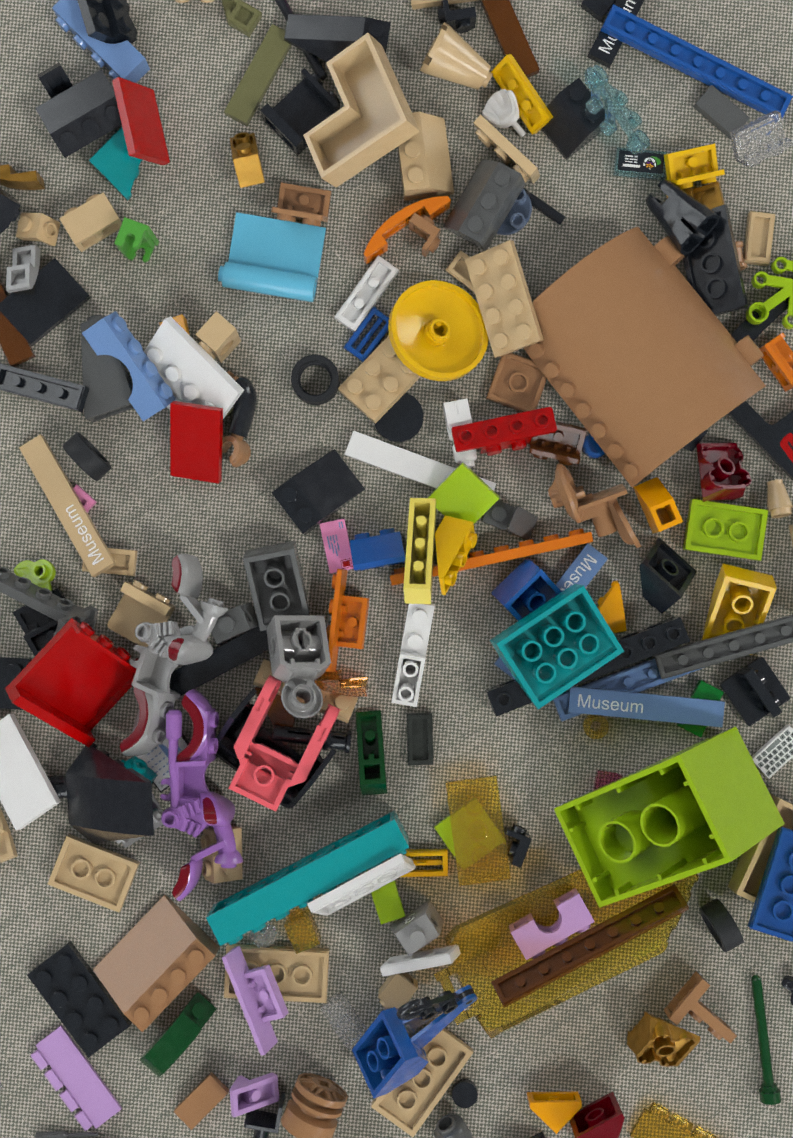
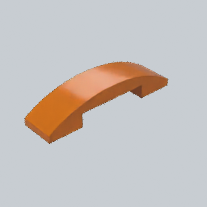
M438 196L420 200L406 206L391 216L380 226L364 251V261L366 264L375 260L378 255L381 256L388 251L386 239L406 227L414 213L419 216L424 214L431 220H434L450 209L451 199L449 196Z

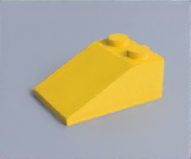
M722 563L714 586L701 640L764 623L777 589L774 577Z

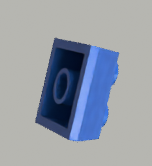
M394 528L380 530V535L370 537L369 533L354 535L355 540H350L354 571L405 563V553L400 531L395 532Z
M527 557L491 594L519 621L562 591L540 567Z

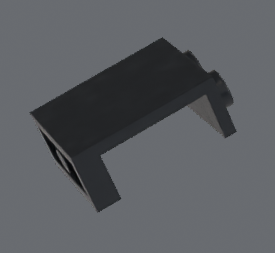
M305 68L301 71L302 81L274 108L267 103L260 110L263 121L297 156L308 147L303 135L340 109L341 103L332 91L328 93L322 87L323 83L315 73L310 74Z

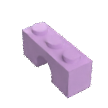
M576 888L553 900L559 911L558 919L554 924L550 926L539 925L530 913L509 925L510 932L526 960L531 957L534 959L546 952L545 949L552 945L559 946L568 940V936L575 932H585L591 927L590 924L595 922Z

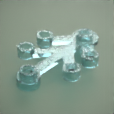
M598 65L587 68L584 72L585 83L591 89V98L586 102L587 109L596 115L603 108L602 97L605 108V120L600 124L602 132L607 136H611L618 129L615 123L616 118L628 136L626 145L630 152L633 154L642 153L650 146V140L642 130L637 129L634 132L642 124L641 117L624 106L628 103L627 96L624 92L617 90L607 83L608 75L603 68Z

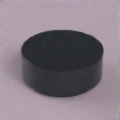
M469 1079L456 1081L452 1087L454 1103L461 1108L473 1106L478 1098L477 1087L474 1082Z

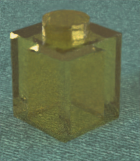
M301 908L291 912L288 915L289 918L284 923V927L295 953L298 954L319 945L322 936L310 909L303 911Z

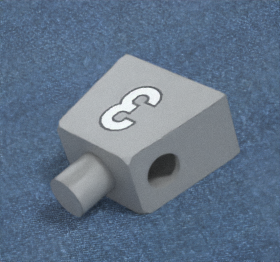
M428 900L407 914L406 917L390 925L389 928L409 956L441 934L444 920L432 902Z

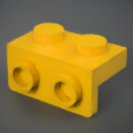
M715 144L664 154L667 180L673 182L681 189L693 187V182L701 180V184L716 182V176L725 175L724 169L718 170Z

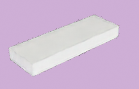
M378 255L334 318L355 332L398 274L399 269Z
M455 944L415 952L409 956L408 954L393 956L380 967V970L384 977L452 964L461 952L459 946Z

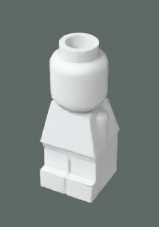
M467 398L446 402L442 406L449 440L453 443L451 428L472 423ZM452 446L454 460L457 464L460 465L464 462L469 468L475 466L474 461L477 459L476 449L457 453L455 446Z

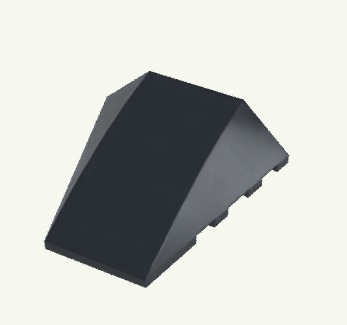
M92 743L89 747L85 746L66 772L69 825L92 843L154 835L151 781L132 768L126 769L124 763L119 759H111L109 757L110 753L105 750H98L95 743Z

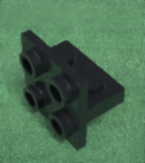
M758 657L720 683V687L748 726L753 725L765 716L775 718L782 713L779 706L790 700L789 694L763 657Z

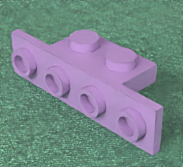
M236 946L224 955L222 960L253 1035L254 1042L262 1056L278 1042L270 1021L284 1018L289 1012L270 965L249 969L240 946Z

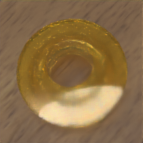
M590 714L583 722V730L588 737L601 739L607 734L609 723L604 716ZM595 721L600 724L599 729L596 731L591 729V724Z

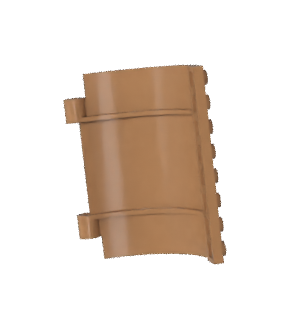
M639 227L632 228L618 235L590 253L559 277L532 302L544 340L523 348L631 487L638 484L662 463L733 409L766 387L751 367L764 356L762 351L749 335L738 343L675 266L684 258V255L680 253L669 236L653 246Z

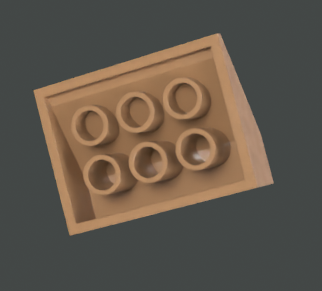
M164 894L94 967L93 971L123 1014L143 1032L216 956L220 947Z

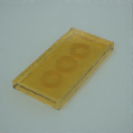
M490 775L446 781L459 886L511 879L497 776Z

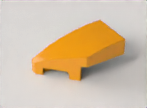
M616 580L612 582V587L604 597H600L597 601L599 605L597 608L613 633L627 631L620 584Z

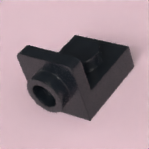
M513 824L510 827L505 825V834L516 838V841H511L507 855L510 856L511 865L521 868L532 838L527 833V829L522 826Z

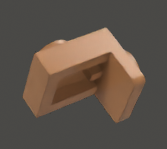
M414 213L409 220V229L426 240L421 255L426 257L429 252L434 253L441 242V239H439L440 229L434 226V222L425 215L419 216Z

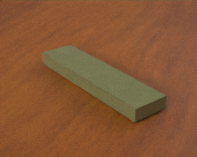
M274 24L271 25L224 111L226 116L248 127L292 46L284 41L285 30Z

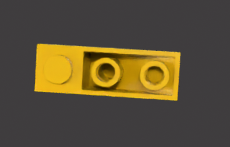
M445 515L435 532L438 576L442 595H446L450 586H454L459 569L465 566L470 549H473L477 543V534L475 533L473 522Z

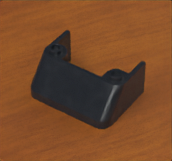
M254 688L231 714L216 737L218 739L216 756L235 771L238 770L240 762L234 745L254 706L250 704L257 693ZM263 726L260 727L254 739L255 743H262L294 759L296 763H300L305 751L299 755L288 745H284L282 741H272L273 734ZM332 748L324 759L319 754L308 779L305 782L288 787L280 805L285 808H293L314 784L337 751Z

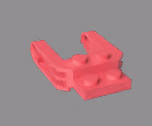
M270 675L234 745L240 766L228 789L276 812L288 787L305 782L308 779L340 709L328 704L300 763H296L294 759L262 743L254 742L282 681Z

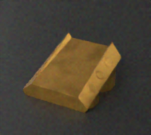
M644 1011V1016L632 1031L627 1033V1045L635 1053L637 1062L648 1064L658 1061L661 1066L677 1067L700 1042V1036L679 1028Z

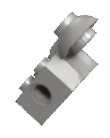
M274 615L266 630L272 676L285 683L281 694L283 706L289 714L296 718L305 719L313 717L320 711L323 705L322 692L314 683V680L322 676L331 664L324 616ZM296 697L302 698L305 704L300 703Z

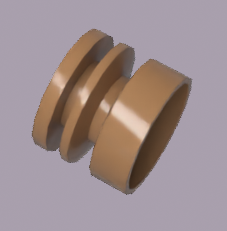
M302 1073L298 1075L295 1087L291 1093L293 1099L288 1101L281 1118L282 1126L296 1138H332L338 1124L336 1118L341 1117L348 1095L341 1086L330 1079L312 1073Z

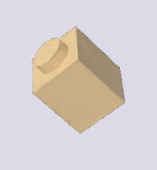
M407 972L390 975L379 989V1002L386 1009L393 1007L399 1009L417 991L418 981Z

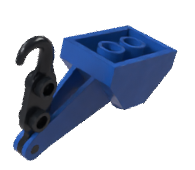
M471 985L464 986L454 993L447 990L434 999H430V997H424L420 1000L414 999L405 1003L399 1009L393 1007L381 1011L352 1049L373 1098L388 1094L418 1075L428 1064L429 1061L423 1047L464 1009L477 1000ZM441 1014L415 1035V1029Z

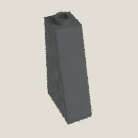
M105 315L90 316L86 322L80 324L83 385L90 388L84 406V415L92 423L134 409L128 400L132 393L133 384L127 367L113 356H97L82 332L106 317Z

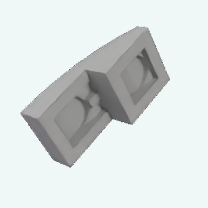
M36 244L13 248L12 266L7 267L6 291L8 293L33 288L39 271L41 249Z

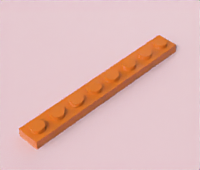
M582 528L569 531V537L560 539L558 534L543 537L544 542L534 544L533 539L518 542L519 547L509 549L508 545L493 548L494 553L484 555L483 550L468 553L469 558L465 566L461 567L459 571L593 542L592 533H584ZM433 562V577L438 576V565L434 566ZM405 567L394 569V575H390L392 586L404 583Z

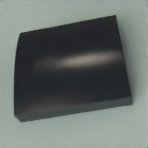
M60 587L52 591L53 594L66 599ZM25 605L12 613L25 633L23 636L34 656H36L53 638L58 621Z

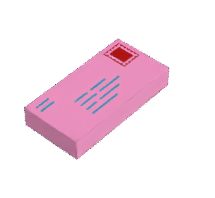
M345 519L320 523L330 574L336 573L337 569H354Z

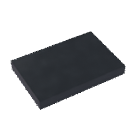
M54 258L38 271L37 279L32 289L13 292L0 302V312L28 343L34 346L90 299V295Z

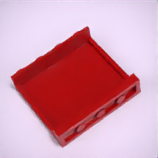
M71 618L13 679L5 690L13 704L89 747L96 740L91 730L132 687L137 669L130 665L131 655L123 647H114L113 642L103 634L100 636L96 635L95 630L84 621L80 624Z

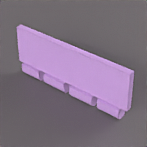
M63 1025L59 1026L35 1045L37 1050L30 1056L40 1070L48 1065L51 1066L44 1075L55 1091H58L63 1086L66 1087L59 1096L69 1110L73 1112L80 1106L81 1110L74 1117L84 1131L92 1126L97 1129L122 1109L119 1102Z

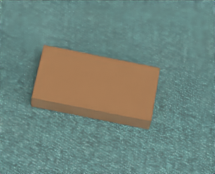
M210 1072L175 1107L173 1112L192 1130L228 1094L229 1089Z

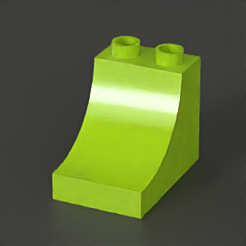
M736 726L554 808L599 908L732 862L785 824Z

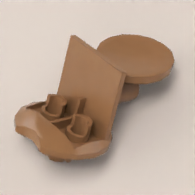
M561 463L556 465L555 479L548 489L554 508L564 506L567 514L577 523L592 519L598 537L607 536L618 531L625 543L634 544L636 548L642 547L617 502V497L628 494L623 483L594 494L585 495L582 485L579 487L575 486L571 472Z

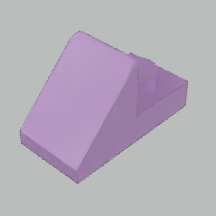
M273 1072L251 1080L240 1075L230 1088L232 1117L243 1115L279 1101L278 1076Z

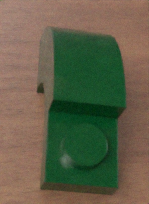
M196 992L169 1027L155 1039L139 1060L160 1077L194 1041L217 1008L199 992Z

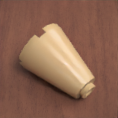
M444 22L439 30L438 37L434 39L419 71L479 90L481 86L486 88L493 73L489 72L491 66L450 25Z

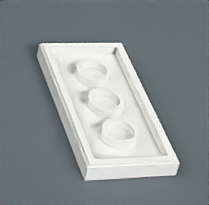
M8 714L0 720V801L15 830H21L61 801L16 716Z
M399 854L309 902L308 907L312 913L328 916L409 873L416 866L411 858Z

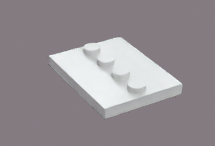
M171 316L163 320L144 353L155 364L164 382L172 389L173 395L176 398L175 401L223 408L224 419L244 389Z

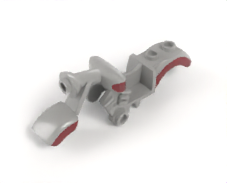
M183 553L173 558L171 585L181 595V601L197 620L196 625L179 628L178 623L174 621L163 623L143 622L135 629V636L141 642L147 643L148 647L135 645L133 649L140 653V657L137 661L133 659L129 661L130 665L137 669L132 686H134L133 692L139 704V710L132 729L133 732L129 737L122 740L120 744V750L124 756H141L151 752L158 745H162L166 737V714L169 710H174L175 700L180 698L179 693L170 689L171 674L178 665L200 662L208 659L213 654V647L207 641V638L211 634L218 618L223 616L228 611V608L223 607V601L209 597L207 602L200 600V603L196 599L199 597L202 589L203 571L199 559L195 556Z

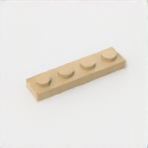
M263 660L253 685L263 688L268 677L272 676L270 661ZM314 680V683L320 688L323 695V705L319 712L325 713L328 704H331L340 709L336 719L348 723L358 697ZM284 682L281 683L277 695L281 696L282 689L285 686ZM296 697L300 703L305 704L302 698Z

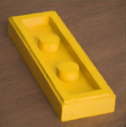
M512 54L506 55L491 71L493 73L492 76L501 89L514 92L520 118L532 135L537 134L553 116Z

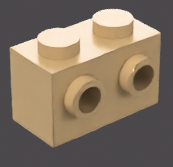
M104 192L90 196L86 203L78 208L68 209L64 216L59 218L72 241L81 252L120 230L122 225L120 217Z

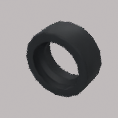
M312 354L303 357L295 364L291 373V383L294 392L300 400L307 404H325L333 399L338 391L340 378L337 367L330 359L323 355ZM313 365L325 368L331 378L328 389L318 395L306 392L300 382L303 371Z
M78 432L63 444V449L70 458L95 481L100 480L112 468L97 448Z
M718 898L699 908L708 930L724 952H728L744 943L737 924Z

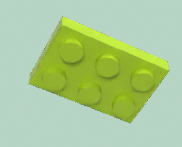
M690 499L683 550L761 561L768 510Z

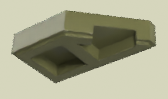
M222 0L228 25L250 37L262 18V12L242 0Z

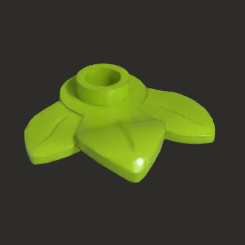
M40 559L36 562L25 560L14 568V573L19 577L29 579L31 583L41 588L52 591L50 582L55 578L56 570L53 564L45 559Z

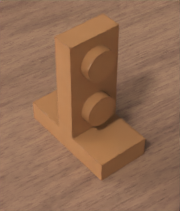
M696 971L665 1007L664 1012L676 1025L689 1013L698 1023L702 1021L709 1025L708 1031L718 1040H721L723 1037L731 1044L737 1037L735 1032L699 1001L710 987V984Z

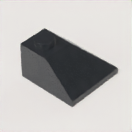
M660 537L655 541L639 565L642 595L652 607L662 614L682 598L697 572Z

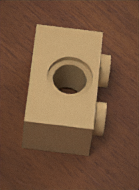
M217 311L195 334L199 340L198 344L213 359H217L220 363L241 342L237 329Z

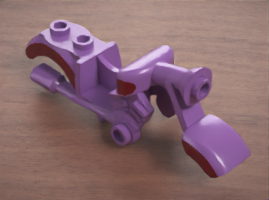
M196 689L189 690L181 701L183 708L192 719L194 730L191 742L179 754L178 739L182 737V712L180 710H169L166 714L170 778L162 779L161 784L169 785L171 792L160 795L162 800L170 801V807L162 812L161 820L166 827L185 831L189 835L192 834L195 838L204 829L213 826L217 842L196 852L191 856L190 862L181 867L178 881L172 891V895L178 901L183 900L197 885L201 877L204 857L218 851L214 862L221 864L222 868H235L237 864L243 862L241 854L236 850L234 833L231 826V821L235 815L234 804L228 798L209 791L205 782L207 767L210 762L216 760V753L218 751V739L215 738V733L219 723V714L215 712V708L211 706L207 698Z

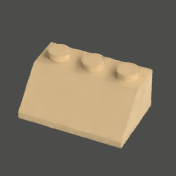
M413 112L412 114L420 132L397 147L404 201L453 195L454 187L444 118L427 113Z

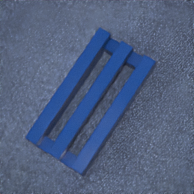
M373 307L348 340L344 349L363 363L387 334L389 317ZM374 316H378L379 318L377 319V321L365 335V337L357 346V348L354 349L352 346L354 345L356 340L359 338V336L362 334V332L365 330V328L368 326V324L371 322ZM382 322H386L385 326L382 328V330L379 332V334L367 348L365 353L361 354L360 352L365 347L370 338L373 336V334L376 332V330L379 328V326L382 324Z

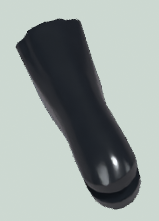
M663 179L657 186L668 196L667 200L662 203L660 199L650 193L645 201L649 210L662 225L680 253L686 255L693 252L718 225L720 217L676 184Z

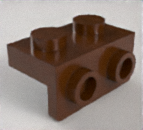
M555 421L557 426L555 433L531 438L529 453L533 454L534 457L542 460L548 458L556 459L564 465L579 464L587 429Z

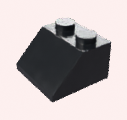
M577 78L559 92L547 106L553 118L542 130L567 160L603 132L611 117L581 79Z

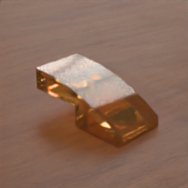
M336 670L335 672L325 671L322 676L314 680V683L321 690L337 695L362 697L367 696L368 677L342 679L341 670Z

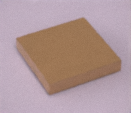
M513 353L506 354L500 358L486 399L520 412L536 410L547 378L532 360Z

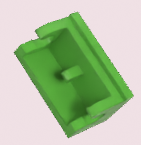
M124 217L114 244L124 257L131 261L136 257L138 249H144L143 262L146 263L151 258L155 245L158 246L159 240L148 225Z

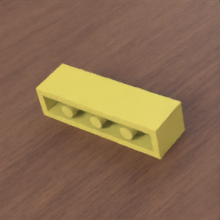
M410 498L403 587L405 604H431L436 528L435 498Z

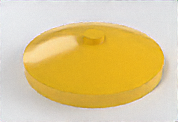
M438 280L417 283L401 294L391 310L388 331L392 347L402 363L421 377L434 381H451L461 378L477 366L486 352L488 334L479 305L469 293L454 284Z

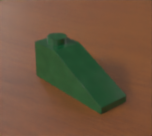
M381 710L356 712L359 778L362 796L388 794Z

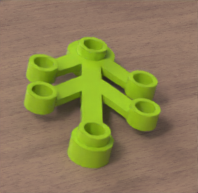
M778 257L772 262L771 269L775 274H782L785 271L793 272V261L787 260L785 257ZM777 262L782 263L784 268L779 269ZM763 271L757 272L751 279V284L754 288L761 289L764 286L783 289L764 303H753L746 310V319L753 325L761 324L768 318L770 310L789 297L787 314L782 318V325L786 329H793V324H790L787 320L788 317L793 318V279L768 275ZM757 277L763 278L764 283L760 284L757 282ZM752 311H756L759 314V319H755L752 316Z

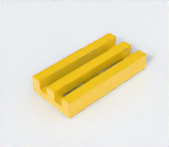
M406 849L407 853L404 855L407 857L442 856V859H414L413 862L415 866L443 865V869L412 870L401 877L448 876L447 849Z

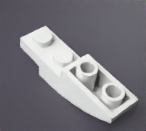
M435 604L408 605L391 703L417 707Z

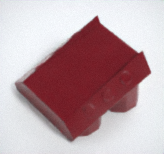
M737 443L697 444L703 502L711 500L733 501L743 497L745 489L751 484L752 479L749 472L741 467L744 457Z

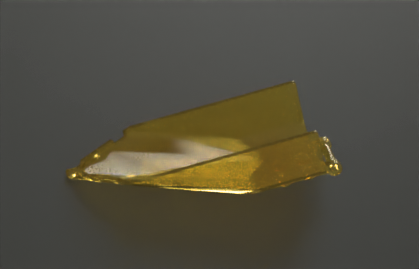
M582 869L456 925L445 937L446 946L458 945L461 954L451 966L434 974L436 981L441 983L444 992L450 990L452 993L456 992L449 978L455 974L461 988L471 985L477 996V1000L470 1005L471 1009L463 1010L454 1019L456 1025L475 1017L491 1039L664 953L669 944L667 943L672 930L676 929L683 913L504 1008L491 981L533 960L532 957L526 960L510 932V924L530 913L539 925L550 926L554 924L558 919L559 911L553 900L576 888L595 921L590 924L591 927L589 929L674 884L686 903H688L692 895V887L699 880L698 874L599 908ZM575 932L574 934L568 936V940L580 935L581 933ZM552 945L551 947L545 949V951L548 952L557 946Z

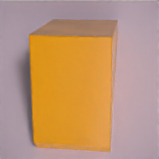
M578 1091L527 1092L530 1109L556 1134L582 1108V1101Z

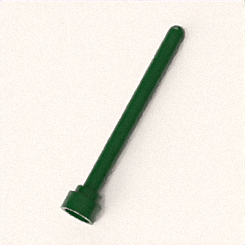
M753 975L751 985L763 1083L759 1089L760 1102L767 1105H776L781 1103L782 1100L780 1089L777 1088L773 1078L762 980L760 976Z

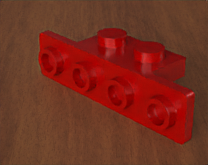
M552 407L451 428L457 453L479 449L480 454L487 453V456L500 454L503 449L512 448L513 451L524 449L527 447V444H530L532 437L557 431Z

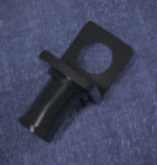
M286 1092L281 1094L278 1114L260 1110H253L246 1114L244 1127L254 1129L253 1138H269L270 1132H279Z

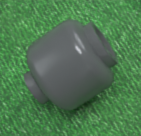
M450 1114L438 1120L434 1130V1137L472 1138V1133L461 1116Z

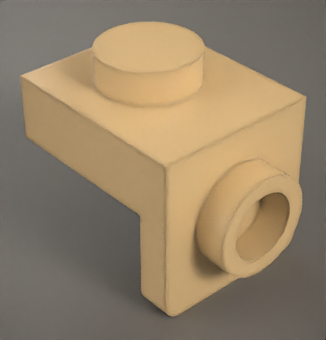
M21 213L16 238L23 241H41L49 246H55L60 222L43 213Z

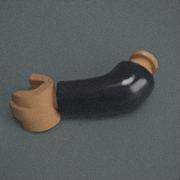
M228 371L227 373L244 389L233 405L229 428L231 435L222 438V453L226 454L228 449L232 445L234 446L233 454L229 458L232 466L237 468L245 464L251 456L250 446L243 438H247L257 404V392L248 378L245 376L238 378Z

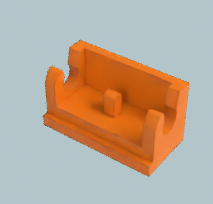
M782 332L759 349L764 354L762 357L763 361L786 392L793 388V351L783 339L786 336Z

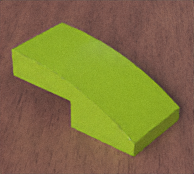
M395 880L371 892L381 925L406 917Z

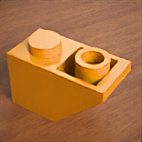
M658 477L633 487L653 534L683 522L673 497Z

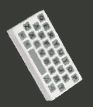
M786 724L751 756L756 767L766 778L772 777L793 757V729L790 725Z

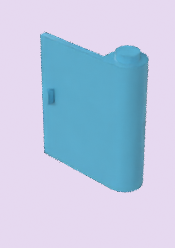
M236 212L229 260L225 262L224 266H220L218 281H221L222 286L226 288L314 302L326 228Z

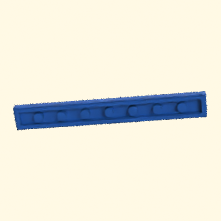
M614 4L600 30L708 86L713 85L720 92L777 121L783 118L793 95Z

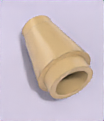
M776 479L767 482V510L771 518L790 516L793 505L783 480Z

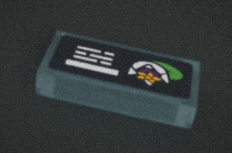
M617 147L615 150L613 175L663 180L666 173L664 154H667V152Z

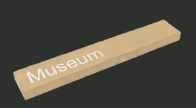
M40 434L19 447L91 576L96 577L116 565L115 560L44 436Z

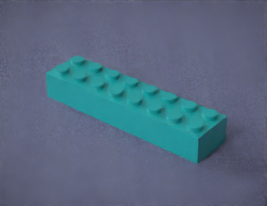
M393 810L215 903L206 919L220 946L227 942L229 945H233L243 938V934L251 930L253 933H256L266 927V922L271 919L281 920L290 914L289 910L294 907L304 908L308 906L309 902L313 901L312 898L321 893L324 895L334 890L338 884L344 881L347 883L360 876L359 873L375 868L382 864V861L390 857L393 858L399 854H406V849L409 848V837L397 813Z

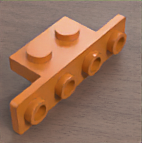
M337 569V574H334L332 577V589H335L334 599H331L329 603V614L332 615L331 625H328L326 629L331 664L326 669V672L336 671L339 647L364 649L370 598L345 596L348 571L344 569Z

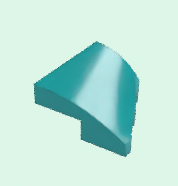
M121 127L89 161L128 201L132 196L131 189L135 178H138L140 172L139 165L143 160L128 155L124 132Z

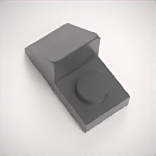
M498 500L484 514L482 522L524 540H529L538 517L519 506L513 507Z

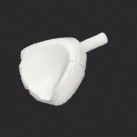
M501 89L493 93L482 110V116L497 128H508L512 125L519 136L523 137L526 133L517 122L519 119V108L514 92Z

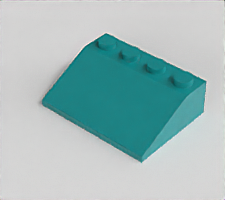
M573 584L489 640L536 709H540L624 652L584 585Z

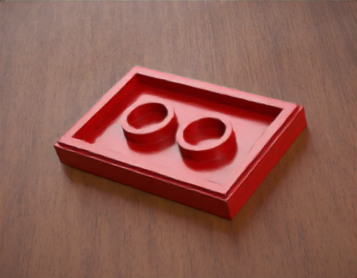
M121 77L112 80L128 155L163 166L170 163L154 90Z
M172 401L170 403V476L217 484L222 481L223 408L180 401Z

